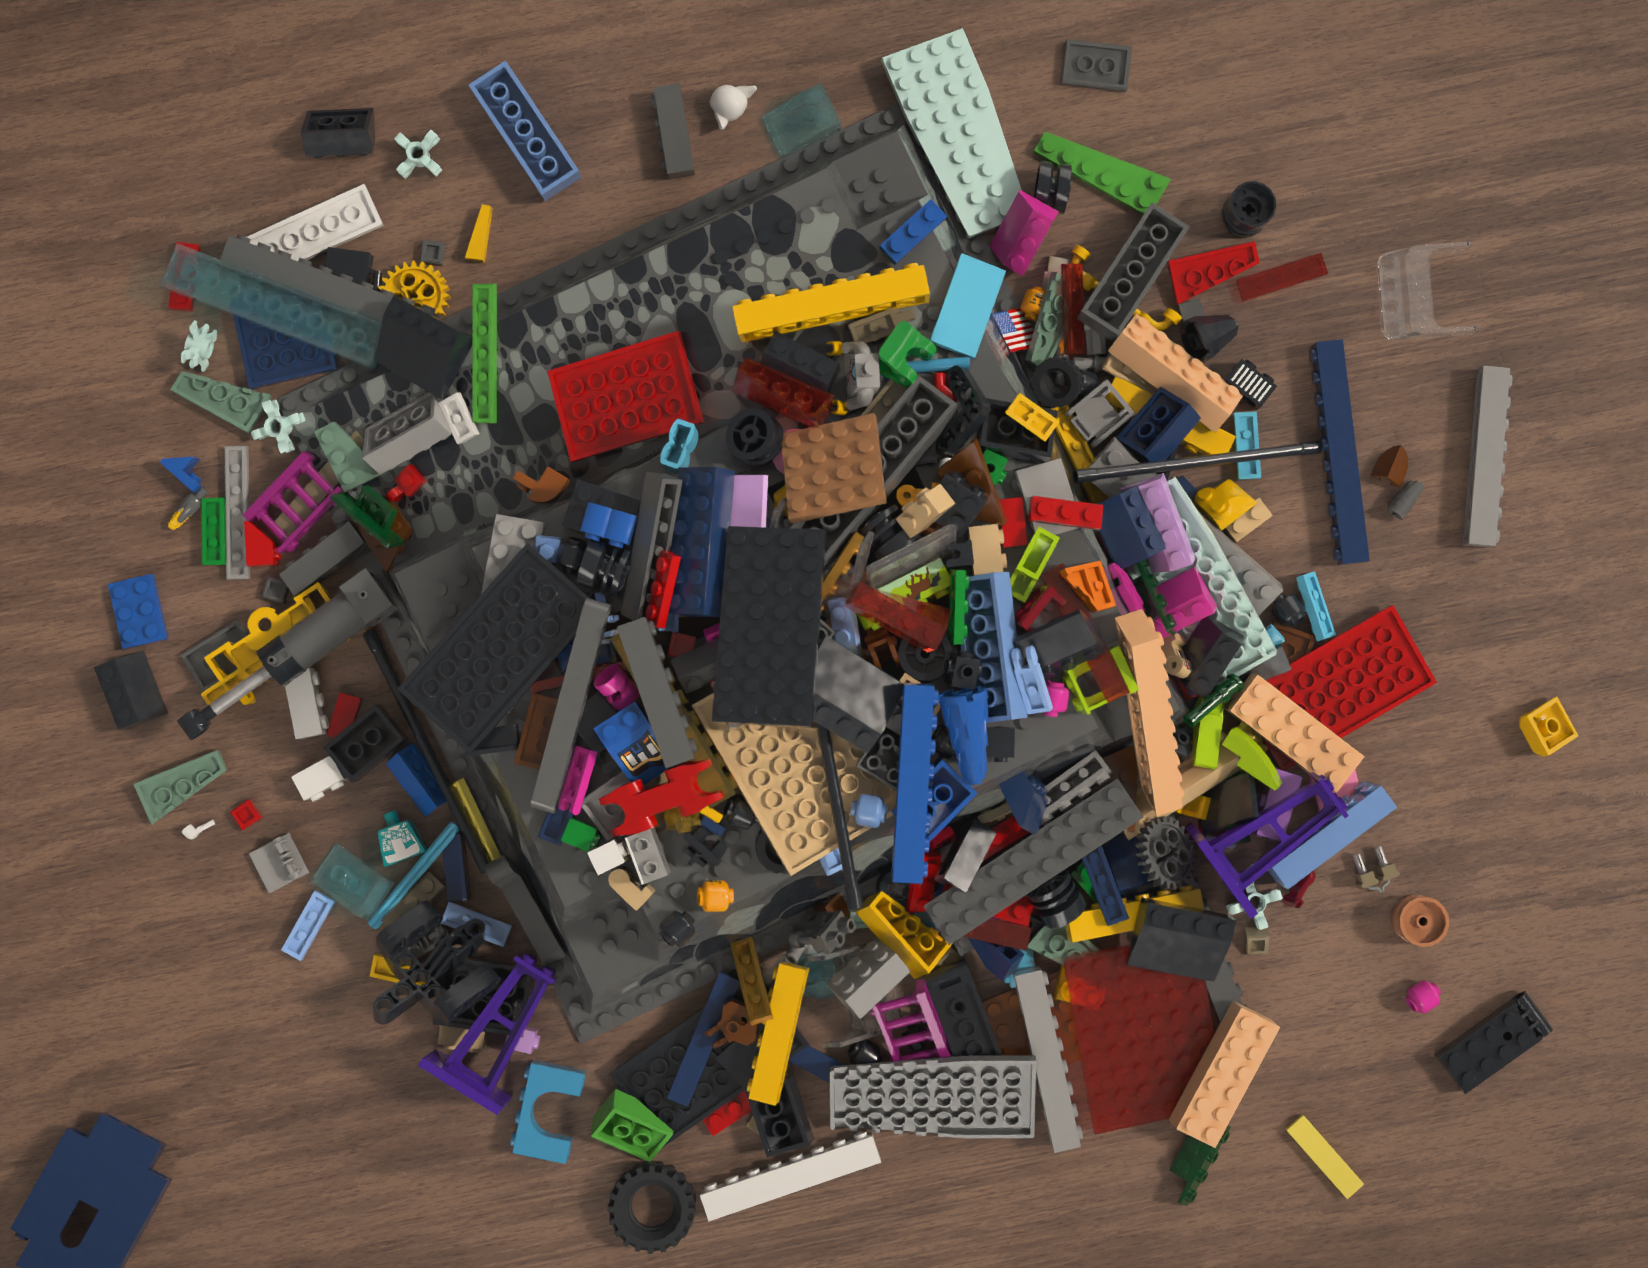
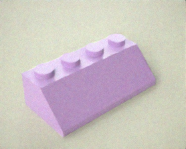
M1164 473L1120 488L1121 491L1138 486L1165 544L1166 549L1147 558L1150 563L1151 572H1171L1193 565L1195 555Z
M734 475L730 526L766 527L768 475Z

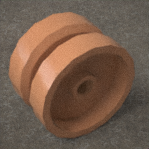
M1409 895L1401 899L1395 905L1391 915L1392 926L1396 934L1402 940L1420 947L1433 946L1439 943L1446 936L1449 928V915L1445 907L1437 900L1422 895Z

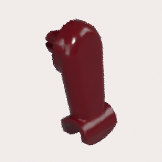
M1314 870L1293 885L1289 893L1283 896L1282 901L1286 906L1301 908L1304 903L1302 900L1307 888L1315 881L1316 875Z

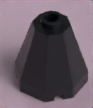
M1229 315L1194 316L1180 325L1181 330L1185 328V333L1181 335V340L1188 354L1205 363L1237 336L1238 323Z

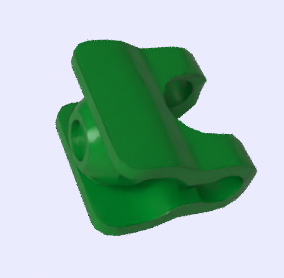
M900 321L883 342L878 352L879 374L892 379L902 387L909 388L918 376L916 371L908 365L906 357L915 356L921 360L929 361L937 351L936 346L929 339L921 335L911 324L906 321Z

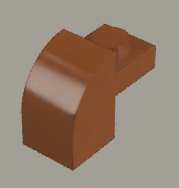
M550 467L546 468L538 482L520 471H517L513 477L518 482L516 485L518 488L526 493L532 490L528 499L537 504L555 502L563 495L571 482L568 478Z

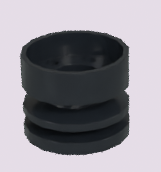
M1257 181L1244 182L1237 186L1224 203L1221 212L1222 222L1233 235L1242 238L1252 237L1258 234L1274 216L1277 207L1276 197L1272 190L1263 183Z
M896 504L879 511L858 532L864 538L868 535L871 537L865 543V548L875 543L877 544L878 548L874 551L872 557L881 568L897 558L921 537L920 534H917L910 539L904 529L899 527L896 518H892L899 510Z
M590 539L579 568L577 584L594 589L600 580L602 581V593H606L612 584L610 595L618 597L621 589L627 582L631 566L632 549L626 548L620 557L622 548L615 547L612 553H608L609 541Z
M1064 869L1026 894L1034 908L1037 909V913L1044 925L1050 929L1059 928L1071 923L1086 908V901L1078 888L1075 887V883L1067 869Z

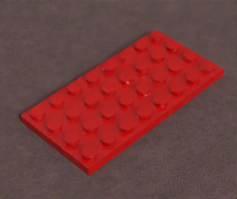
M1394 605L1384 608L1311 650L1309 653L1289 663L1291 666L1290 671L1266 680L1340 738L1437 683ZM1262 738L1279 770L1285 771L1296 765Z

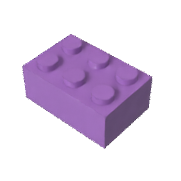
M1276 769L1283 784L1275 791L1260 781L1259 785L1262 788L1260 794H1256L1258 813L1299 790L1302 776ZM1293 808L1277 818V822L1285 833ZM1266 824L1251 833V835L1263 839L1280 842V837L1270 824Z

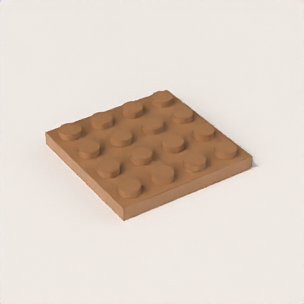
M874 413L783 433L781 444L788 518L791 524L886 504L878 425Z

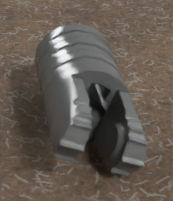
M1408 481L1402 490L1398 491L1397 495L1386 507V510L1394 517L1403 520L1424 488L1423 482Z

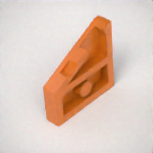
M1101 561L1073 566L1060 571L1061 576L1092 613L1116 606Z

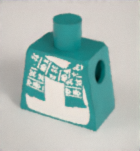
M396 810L383 815L387 828L378 831V838L384 867L427 851L428 847L411 819L400 822Z

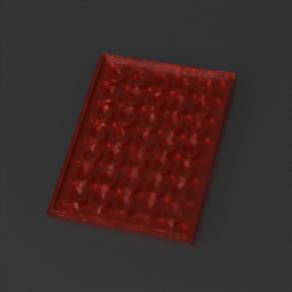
M1130 945L1063 958L1090 1118L1095 1135L1169 1119L1214 1036L1206 981L1127 965Z

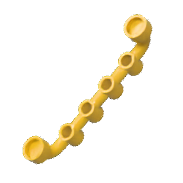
M1076 244L1071 251L1074 255L1071 260V270L1081 280L1078 284L1080 287L1088 292L1091 288L1095 290L1100 282L1080 269L1081 260L1086 262L1091 254L1085 248ZM1167 308L1162 316L1165 320L1162 322H1156L1139 309H1136L1132 315L1134 317L1137 314L1145 318L1158 331L1168 329L1172 324L1177 325L1182 319L1181 315L1170 308Z

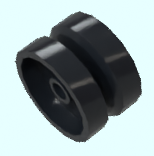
M1047 161L1039 162L1034 198L1048 205L1049 198H1051V207L1059 211L1058 214L1065 213L1067 200H1069L1072 166L1060 163L1057 166L1055 177H1053L1052 163Z

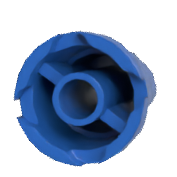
M975 686V690L959 688V691L953 692V689L938 694L945 728L948 727L952 750H955L959 772L962 774L963 780L968 781L969 785L982 783V779L986 777L988 692L987 688L985 689V687Z

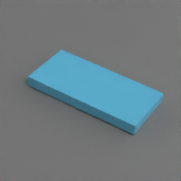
M961 253L930 341L934 345L974 360L1006 271Z

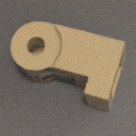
M1178 633L1173 636L1169 635L1163 638L1164 645L1161 646L1166 658V663L1163 665L1169 674L1178 678H1186L1192 670V665L1185 658L1181 647L1186 644L1184 636Z
M618 867L609 875L608 881L610 886L636 911L656 891L649 884L643 888L632 878V873L626 867Z

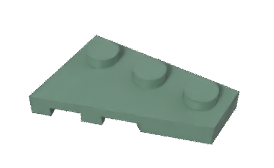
M332 422L314 431L344 492H348L382 475L362 458L363 450L337 422Z

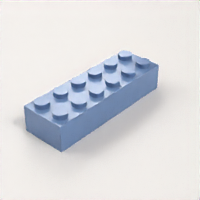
M506 60L469 84L474 96L544 201L552 198L582 178L580 171Z
M992 572L969 576L968 590H965V599L968 601V613L964 614V624L967 625V638L961 644V650L972 652L973 656L980 660L982 671L980 677L977 678L976 686L987 688L988 721L997 722L1028 718L1014 673L1015 667L1011 654L1012 649L1017 648L1014 638H1017L1009 572Z
M1364 781L1354 788L1356 792L1350 797L1348 795L1342 796L1341 798L1348 806L1345 811L1349 816L1344 818L1337 813L1272 866L1268 872L1274 881L1286 889L1291 888L1395 810L1397 806L1381 785Z

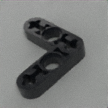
M958 365L951 367L948 371L947 382L963 409L940 434L936 442L937 450L949 456L959 451L990 413V404L967 368ZM969 388H971V394L969 398L966 399V392ZM965 421L966 427L964 431L961 433L960 428L962 423Z

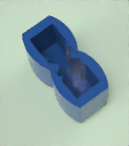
M588 502L580 531L586 533L585 538L599 541L600 537L609 539V545L623 548V544L630 545L638 517Z

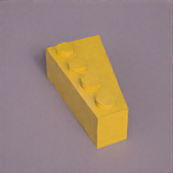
M883 891L867 897L862 903L863 907L855 911L877 938L899 956L911 971L909 974L914 979L929 974L952 945H948L946 940L938 935V931L932 927L928 928L920 922V918L916 915H910L904 910L905 907Z

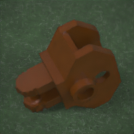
M872 628L866 630L867 637L864 638L866 647L862 649L867 661L872 660L873 664L881 669L880 664L893 660L896 668H900L901 664L896 652L899 646L895 636H890L886 629L882 631L881 628L873 631Z
M732 998L723 1006L722 1019L704 1033L706 1036H711L720 1029L724 1033V1037L715 1040L712 1044L714 1049L726 1042L730 1043L732 1041L747 1046L757 1038L759 1024L751 1025L745 1002ZM741 1017H745L747 1022L742 1021Z

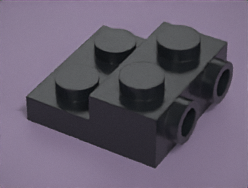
M948 470L939 484L942 485L955 504L941 515L936 522L961 539L989 497L986 496V492L981 487L968 484L965 481L966 478L959 472L953 471L952 473Z

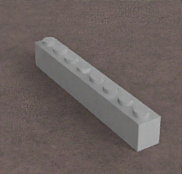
M1482 366L1477 369L1463 533L1464 546L1491 548L1499 542L1500 530L1497 529L1502 515L1499 501L1504 491L1503 485H1501V477L1505 473L1503 454L1507 450V441L1504 440L1505 432L1508 431L1509 420L1506 419V415L1511 404L1508 390L1513 380L1512 375H1510V368Z
M1039 966L1015 971L1013 977L1031 1055H1036V1080L1051 1147L1054 1153L1081 1147L1080 1139H1083L1080 1125L1076 1126L1075 1117H1078L1076 1104H1071L1070 1095H1073L1071 1082H1067L1065 1073L1069 1072L1066 1060L1061 1059L1060 1051H1064L1061 1038H1057L1055 1029H1059L1056 1015L1052 1016L1050 1007H1054L1051 993L1047 994L1045 985H1049L1046 971L1042 972Z

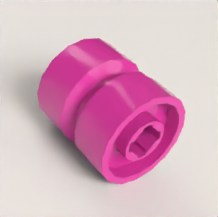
M618 664L608 666L595 678L594 686L603 696H606V700L616 711L623 710L632 704L639 695L638 687L630 678L627 679V674Z

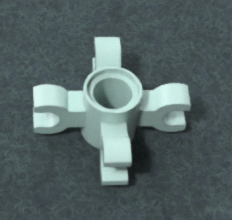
M432 130L426 134L421 143L410 142L400 132L394 138L406 150L408 157L396 169L402 177L406 179L415 166H425L436 177L442 171L440 166L430 159L429 150L440 140L438 135ZM422 150L423 155L420 158H413L416 151Z
M194 320L189 327L190 334L185 341L184 351L181 353V363L191 359L189 362L190 368L193 369L200 364L201 371L204 372L209 366L208 359L213 352L214 342L217 340V330L214 329L212 333H208V324L199 329L197 321Z
M277 400L263 402L262 406L268 415V419L265 421L264 427L251 431L253 439L261 440L268 436L276 437L280 453H288L295 450L294 444L288 435L291 433L294 425L306 421L304 414L295 413L288 417L281 416ZM277 422L280 423V431L276 428Z
M1253 882L1245 889V895L1249 901L1253 896L1259 898V905L1255 907L1258 914L1254 916L1256 928L1261 930L1268 928L1263 914L1266 904L1283 898L1278 889L1264 894L1256 892ZM1238 902L1226 905L1228 914L1234 915L1244 911Z

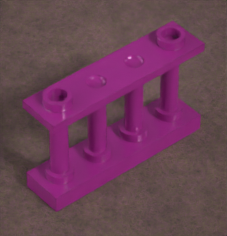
M303 451L243 514L248 521H262L283 543L277 549L279 553L293 552L299 546L298 541L333 505H337L330 499L331 495L345 493L342 487L334 489L313 468V462L317 458L311 452ZM302 473H307L328 495L320 505L298 484V478ZM287 489H292L313 511L305 521L283 500L282 494ZM272 505H277L298 527L290 536L268 515L267 510Z
M924 979L915 981L916 991L913 994L883 1003L879 1001L870 1010L872 1017L877 1018L892 1056L890 1057L891 1062L930 1059L933 1057H952L949 1043ZM914 1003L921 1006L919 1013L887 1021L884 1014L885 1011ZM921 1021L928 1024L925 1031L894 1039L891 1032L892 1029ZM927 1039L930 1041L934 1040L935 1045L933 1048L901 1057L898 1047Z

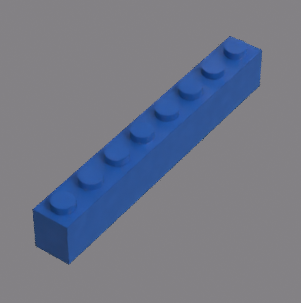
M903 683L891 875L893 882L922 884L923 877H927L928 862H924V852H929V838H925L926 828H930L931 813H927V803H932V789H928L929 779H933L934 764H930V754H935V740H932L931 736L932 730H936L937 715H933V705H938L939 694L938 690H934L935 686L933 684Z

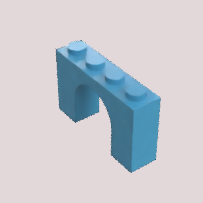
M533 1060L531 1065L526 1066L524 1079L528 1080L526 1088L522 1087L519 1101H523L522 1109L517 1110L515 1118L518 1128L517 1133L513 1132L510 1146H514L512 1153L563 1164L567 1163L573 1137L543 1130L535 1121L533 1107L536 1099L547 1092H560L580 1097L583 1092L586 1070Z

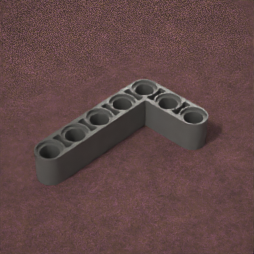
M502 855L485 865L484 869L487 875L503 891L543 964L548 967L566 956L561 943L514 861L506 855Z

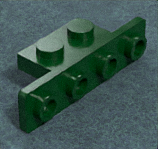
M369 485L362 486L357 500L347 492L331 495L330 499L337 504L338 508L344 510L351 516L353 521L358 522L364 527L366 532L378 539L384 547L403 546L404 540L391 530L398 510Z
M1148 559L1136 563L1141 576L1131 581L1144 603L1145 615L1151 617L1153 621L1160 618L1165 630L1172 636L1177 634L1174 628L1177 626L1176 621L1171 613H1167L1165 608L1168 606L1167 601L1162 593H1158L1156 588L1159 586L1158 581L1153 573L1150 574L1147 568L1150 566Z
M1227 1125L1216 1148L1190 1135L1187 1136L1169 1169L1188 1182L1177 1201L1179 1204L1188 1206L1189 1203H1193L1197 1196V1188L1208 1176L1207 1170L1209 1166L1219 1156L1218 1150L1221 1144H1224L1230 1136L1229 1130L1231 1126Z

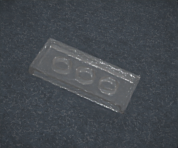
M949 524L866 566V582L869 593L939 558L943 559L955 553V550H948L949 546L956 544V529L953 524Z

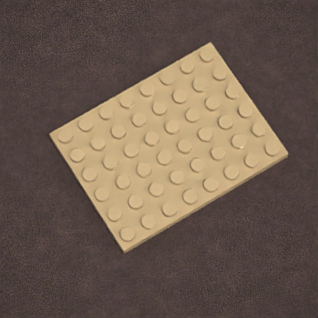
M714 693L691 706L790 876L838 848L817 726L814 720L812 728L742 725L728 730L726 724L712 722ZM830 731L849 840H852L872 828L856 824L855 816L851 815L852 802L857 801L862 794L881 796L884 803L888 804L887 819L894 815L891 810L896 806L897 791L857 767L856 764L862 750Z

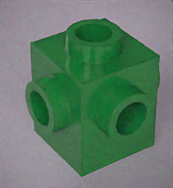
M986 449L983 456L988 470L992 472L990 475L995 487L997 484L1002 485L1007 475L1004 468L1008 459Z

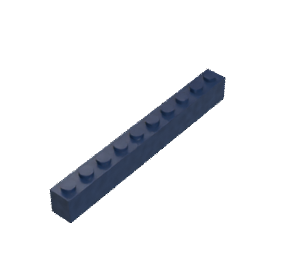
M1343 339L1316 342L1311 346L1312 349L1309 350V359L1314 364L1312 382L1316 384L1317 393L1314 395L1315 405L1319 406L1320 414L1317 415V425L1322 430L1320 442L1325 455V459L1322 460L1323 471L1327 472L1328 481L1325 482V491L1330 497L1328 514L1330 517L1332 516L1333 525L1330 527L1332 539H1335L1333 557L1337 561L1338 566L1369 562L1370 559Z

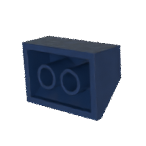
M1160 386L1118 435L1117 439L1144 462L1166 460L1199 422L1201 417L1189 403Z
M1138 486L1121 491L1098 503L1103 505L1102 525L1098 532L1112 562L1119 565L1120 568H1127L1166 549Z
M1023 771L998 785L1019 826L1032 834H1036L1039 831L1048 803L1045 796L1048 794V791L1042 781Z

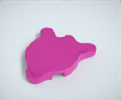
M1115 563L1110 564L1108 570L1113 580L1119 578L1121 584L1116 589L1129 613L1140 609L1145 612L1144 603L1127 573Z

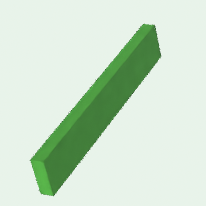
M472 284L473 423H497V284Z

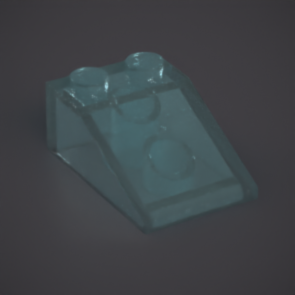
M822 83L799 93L762 117L780 157L841 130V122Z
M337 843L311 880L354 915L369 921L395 884L383 873Z

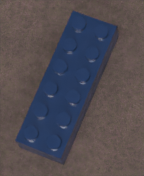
M678 467V479L683 481L674 525L671 552L680 556L681 559L668 614L689 617H720L727 528L731 523L735 471L720 467Z

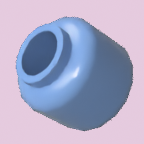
M862 794L857 801L852 802L851 815L855 816L857 825L877 828L886 821L888 804L884 803L881 796Z

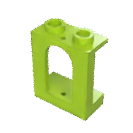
M1120 646L1106 648V653L1099 655L1097 659L1083 662L1072 670L1062 672L1064 675L1062 677L1064 686L1071 690L1074 697L1072 699L1073 706L1077 712L1085 715L1090 714L1091 710L1124 694H1132L1139 690ZM1110 661L1119 683L1092 696L1083 697L1076 682L1077 677Z

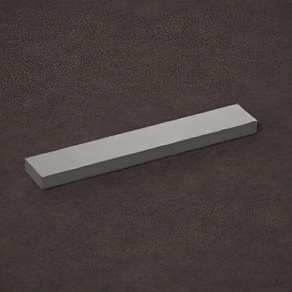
M224 446L226 579H251L250 567L246 565L244 521L248 520L243 516L250 507L249 447Z

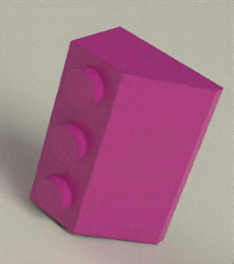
M1019 190L990 244L991 250L1004 266L1023 276L1059 211Z
M1196 567L1156 587L1158 593H1162L1167 601L1168 606L1165 607L1167 613H1171L1176 621L1177 626L1174 627L1176 632L1215 613L1217 604ZM1160 618L1153 621L1155 631H1159L1162 638L1171 635L1165 630Z

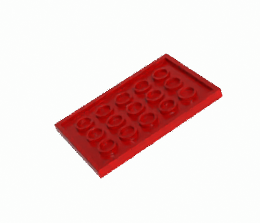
M680 331L547 371L570 462H576L669 434L671 426L677 419L693 423L695 426L704 423Z

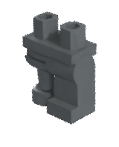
M836 910L835 912L807 911L798 922L800 930H793L790 933L789 943L792 948H803L807 944L812 945L817 953L823 950L824 954H831L835 947H841L845 943L844 936L847 933H852L856 929V925L851 917L844 916L842 910Z

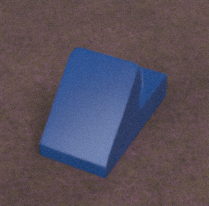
M196 457L165 458L160 461L192 492L196 493L201 486L204 487L200 484L202 479L191 471L200 459Z

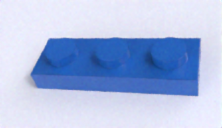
M930 199L879 246V249L896 265L947 218V215Z

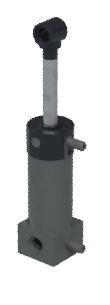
M365 568L339 587L342 590L340 593L256 651L263 664L261 668L204 709H193L180 717L177 723L188 738L193 740L202 735L210 728V720L270 677H273L282 687H285L368 625L374 627L399 609L375 574Z

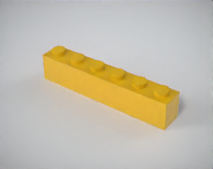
M1115 377L1111 383L1135 412V415L1128 421H1131L1153 396V394L1118 377ZM1111 391L1105 396V399L1116 412L1124 408ZM1199 421L1182 440L1181 444L1185 445L1184 448L1194 454L1197 452L1203 455L1227 453L1236 436L1220 428L1215 433Z
M1185 885L1176 892L1165 889L1157 891L1155 896L1149 897V894L1145 893L1135 895V900L1127 901V898H1122L1129 919L1110 926L1106 924L1099 903L1091 904L1090 909H1085L1077 919L1065 925L1068 941L1078 942L1133 931L1141 897L1204 909L1201 890L1193 888L1192 885Z
M783 961L774 968L772 979L775 980L774 989L770 988L768 994L774 1019L762 1022L765 1028L764 1033H760L757 1046L760 1047L759 1055H755L752 1069H755L754 1077L749 1079L747 1091L750 1092L749 1099L771 1105H776L780 1100L808 977V967Z

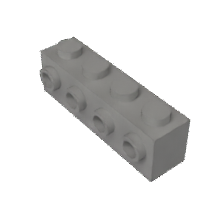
M1096 750L1045 786L1048 794L1045 795L1048 803L1041 821L1043 826L1053 821V816L1059 811L1063 813L1073 806V801L1088 796L1092 792L1091 788L1097 784L1099 786L1103 785L1111 778L1109 775L1113 771Z

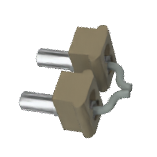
M1377 846L1374 848L1379 863L1376 866L1378 871L1377 878L1386 881L1381 885V889L1377 886L1371 887L1376 885L1379 880L1375 878L1373 871L1366 869L1361 854H1354L1353 858L1358 869V873H1355L1356 885L1368 888L1369 890H1377L1380 893L1385 891L1384 887L1390 883V879L1398 877L1400 872L1396 870L1394 863L1386 860L1382 846Z

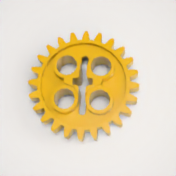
M412 261L411 267L406 262H403L402 269L395 265V273L388 271L389 279L382 278L385 286H378L380 291L385 289L395 293L394 295L397 297L403 296L409 299L412 295H417L416 299H411L415 301V306L422 308L424 304L435 308L436 314L446 316L442 309L450 307L445 302V300L451 299L450 295L446 293L450 288L448 285H444L447 282L444 277L440 278V271L434 272L432 265H429L426 269L424 262H421L419 267L415 261ZM415 279L413 285L405 286L407 280ZM428 289H434V293L431 296H424Z

